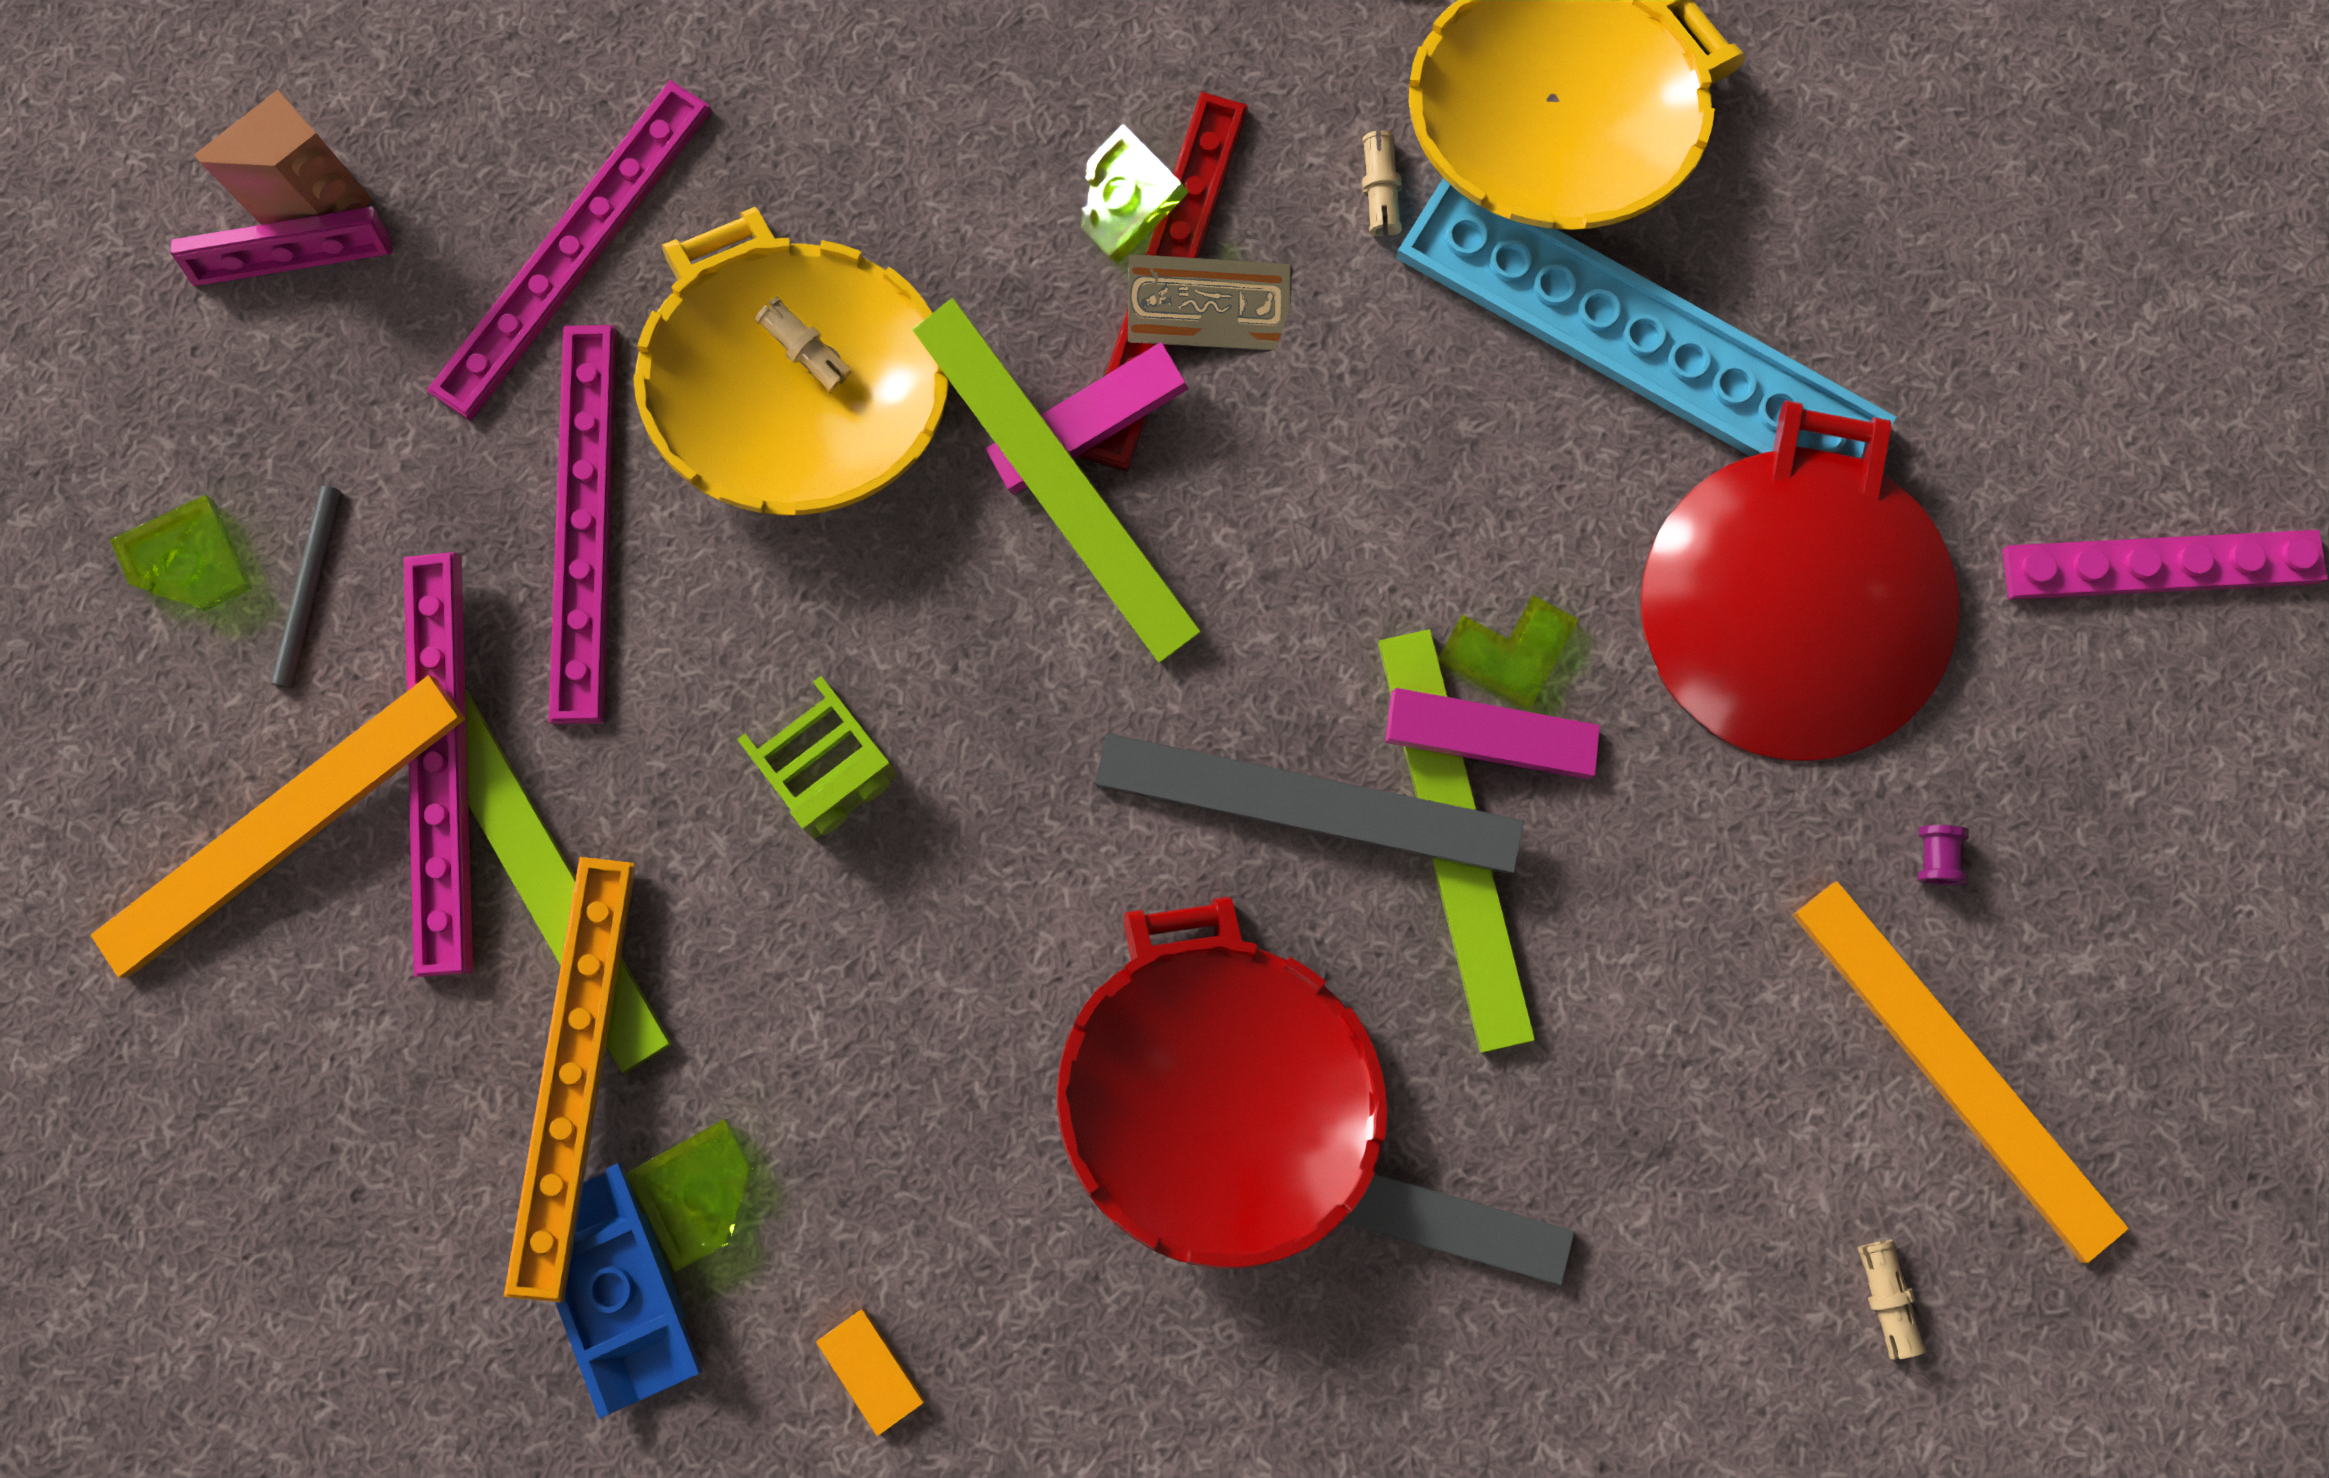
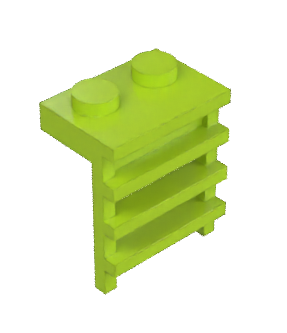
M822 676L814 680L813 683L825 698L761 747L757 748L746 733L737 739L790 808V814L813 839H816L821 834L826 835L838 828L848 818V813L864 801L869 802L877 798L890 786V781L898 776L888 760ZM832 710H835L843 720V723L776 773L767 759ZM853 733L862 747L797 797H794L785 784Z

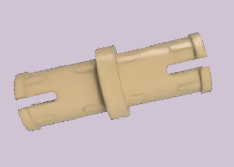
M1381 130V151L1377 150L1376 131L1367 133L1362 138L1367 174L1362 179L1363 193L1368 194L1369 232L1372 236H1383V216L1387 217L1388 235H1397L1402 231L1398 203V192L1402 189L1401 175L1396 172L1395 136L1392 132Z
M778 296L774 297L769 301L771 307L768 308L765 305L755 317V321L761 324L788 350L786 356L793 363L799 361L826 387L829 393L834 391L838 387L836 383L839 381L842 384L852 372V368L846 365L820 340L821 333L814 326L808 328L782 303Z
M1883 1240L1857 1247L1865 1267L1872 1294L1871 1297H1868L1871 1310L1877 1311L1884 1332L1889 1358L1904 1359L1925 1353V1345L1918 1330L1911 1302L1915 1301L1913 1289L1906 1287L1898 1262L1894 1240Z

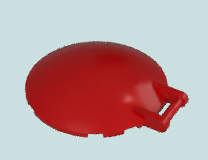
M1785 400L1778 418L1773 451L1746 457L1708 476L1678 503L1657 533L1649 551L1642 577L1640 612L1645 642H1648L1651 655L1659 671L1657 674L1669 694L1681 708H1685L1699 723L1708 729L1707 731L1725 742L1750 753L1790 761H1815L1847 755L1876 744L1906 724L1924 706L1941 681L1952 656L1958 630L1959 593L1956 574L1944 540L1929 515L1903 487L1883 474L1891 433V420L1873 417L1870 422L1806 410L1803 409L1802 403ZM1799 430L1865 442L1862 458L1796 446Z
M1229 896L1212 899L1211 905L1144 914L1142 910L1125 912L1124 930L1131 961L1101 987L1099 986L1085 1003L1066 1040L1059 1064L1057 1078L1059 1129L1065 1151L1076 1176L1096 1206L1114 1225L1152 1251L1171 1259L1195 1266L1215 1269H1242L1271 1264L1301 1253L1327 1236L1353 1211L1365 1194L1375 1174L1374 1169L1379 1157L1381 1143L1384 1141L1386 1134L1387 1103L1382 1069L1367 1031L1352 1008L1346 1009L1341 1001L1325 986L1327 981L1310 968L1291 957H1288L1286 960L1270 952L1257 949V944L1242 941L1234 905ZM1214 926L1216 936L1153 946L1150 941V935Z

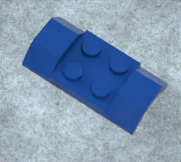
M617 1163L608 1167L600 1175L585 1181L583 1184L564 1303L555 1302L599 1419L703 1372L683 1322L686 1315L646 1213L642 1214L623 1164Z

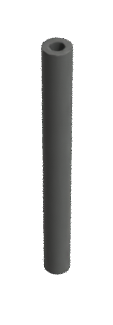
M320 486L271 684L274 686L293 688L342 493L341 490L333 487Z

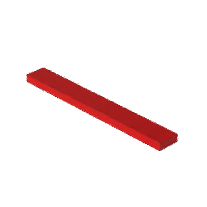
M1200 92L1146 255L1199 258L1248 112L1247 104ZM1128 309L1105 376L1157 345L1128 342ZM1163 344L1168 352L1170 345ZM1147 415L1079 455V458L1128 472Z

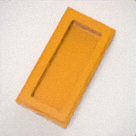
M865 1308L856 1312L816 1341L818 1347L876 1436H879L925 1402Z

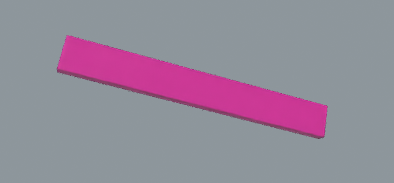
M672 80L668 81L427 388V391L433 397L471 422L711 114L712 109L709 104Z
M614 325L563 326L548 720L552 725L604 724L617 351V329Z
M454 552L403 557L407 691L426 676H433L438 679L465 718L463 722L408 763L414 977L472 974L473 947L462 557Z

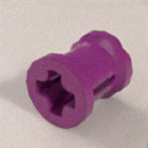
M1926 825L1919 827V837L1924 839L1923 870L1917 872V881L1948 886L1968 884V874L1963 872V841L1969 839V829L1952 825Z

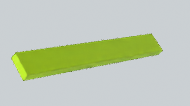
M951 298L912 329L914 334L1158 663L1164 661L1202 632L958 302Z
M1430 629L1379 640L1378 647L1390 695L1395 688L1447 697ZM1403 746L1416 798L1476 810L1463 757ZM1431 858L1480 1053L1534 1041L1492 871Z
M465 689L468 805L561 966L576 877L471 695ZM621 956L606 1046L620 1071L628 1073L673 1044Z

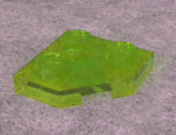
M1122 124L1087 161L1086 181L1090 184L1088 207L1082 209L1081 228L1118 265L1189 191ZM1100 168L1104 169V177L1101 183H1099Z
M203 495L109 539L128 584L138 590L207 611L253 589L217 505L207 495Z
M723 1119L626 1173L675 1272L681 1271L730 1242L753 1166L729 1119Z

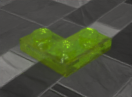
M1532 595L1509 638H1506L1462 614L1441 651L1438 662L1449 670L1529 712L1579 619Z

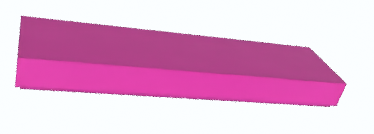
M372 206L172 239L170 253L191 284L199 286L392 254L391 238Z
M1160 342L1041 415L1074 459L1187 391L1189 388L1164 345ZM996 443L985 448L1012 495L1028 487Z
M1395 688L1391 692L1385 743L1589 780L1595 776L1600 725Z

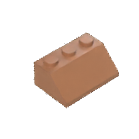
M276 90L194 154L197 160L261 225L365 208V206L373 201L279 90Z

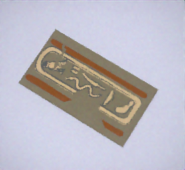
M1129 254L1128 342L1150 344L1162 342V344L1258 350L1277 349L1290 309V264Z

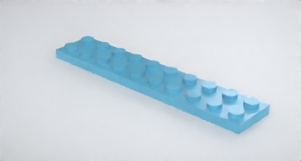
M1444 178L1398 249L1396 259L1748 456L1773 451L1778 418L1785 400L1802 403L1803 409L1869 422L1873 417L1891 420V426L1897 418L1557 229L1531 226L1512 221L1486 210L1458 192ZM1799 430L1796 446L1862 458L1865 442Z

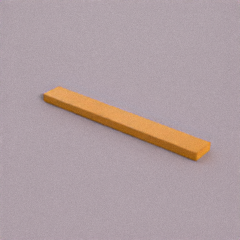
M430 675L426 676L93 932L90 936L117 977L128 978L147 965L465 720L464 716L438 679Z
M587 857L579 858L504 1297L564 1303L636 870L634 863Z
M1838 881L1830 884L1792 915L2081 1263H2089L2129 1229Z

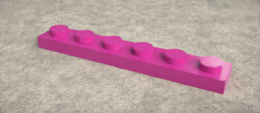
M2320 530L2008 545L2002 549L2008 600L2320 584L2328 580Z

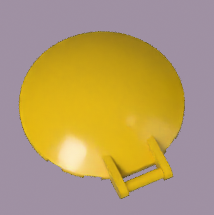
M1457 0L1435 20L1432 31L1426 37L1422 46L1418 47L1409 82L1410 116L1417 139L1432 165L1450 185L1475 204L1509 220L1531 226L1568 230L1602 227L1619 223L1647 212L1666 200L1689 178L1703 155L1713 126L1715 108H1712L1710 86L1735 72L1745 61L1746 55L1737 44H1729L1697 6L1696 0ZM1679 16L1708 51L1709 55L1705 54L1676 17ZM1553 94L1556 95L1559 102H1547V98Z
M756 207L741 212L740 219L679 243L675 239L662 244L665 258L678 281L672 285V294L663 302L658 311L652 310L643 327L637 345L639 352L633 381L641 420L650 440L663 459L684 480L703 493L740 509L773 515H808L843 508L862 501L893 483L916 462L932 440L942 419L947 400L948 378L912 331L915 326L931 315L932 311L907 280L892 268L888 267L885 270L881 266L863 258L862 251L825 240H821L820 245L790 244V238L775 239ZM749 237L751 238L750 241H747L738 246L725 250L709 258H706L694 264L690 263V261L703 257L707 254H710L719 249L732 245L736 242H739ZM778 296L782 303L808 328L814 326L821 333L820 340L825 345L832 347L839 354L840 359L852 368V372L842 384L839 381L836 383L838 387L834 391L829 393L826 387L814 375L810 374L799 361L793 363L786 356L788 350L761 324L755 321V317L765 305L768 308L771 307L769 301L774 297Z

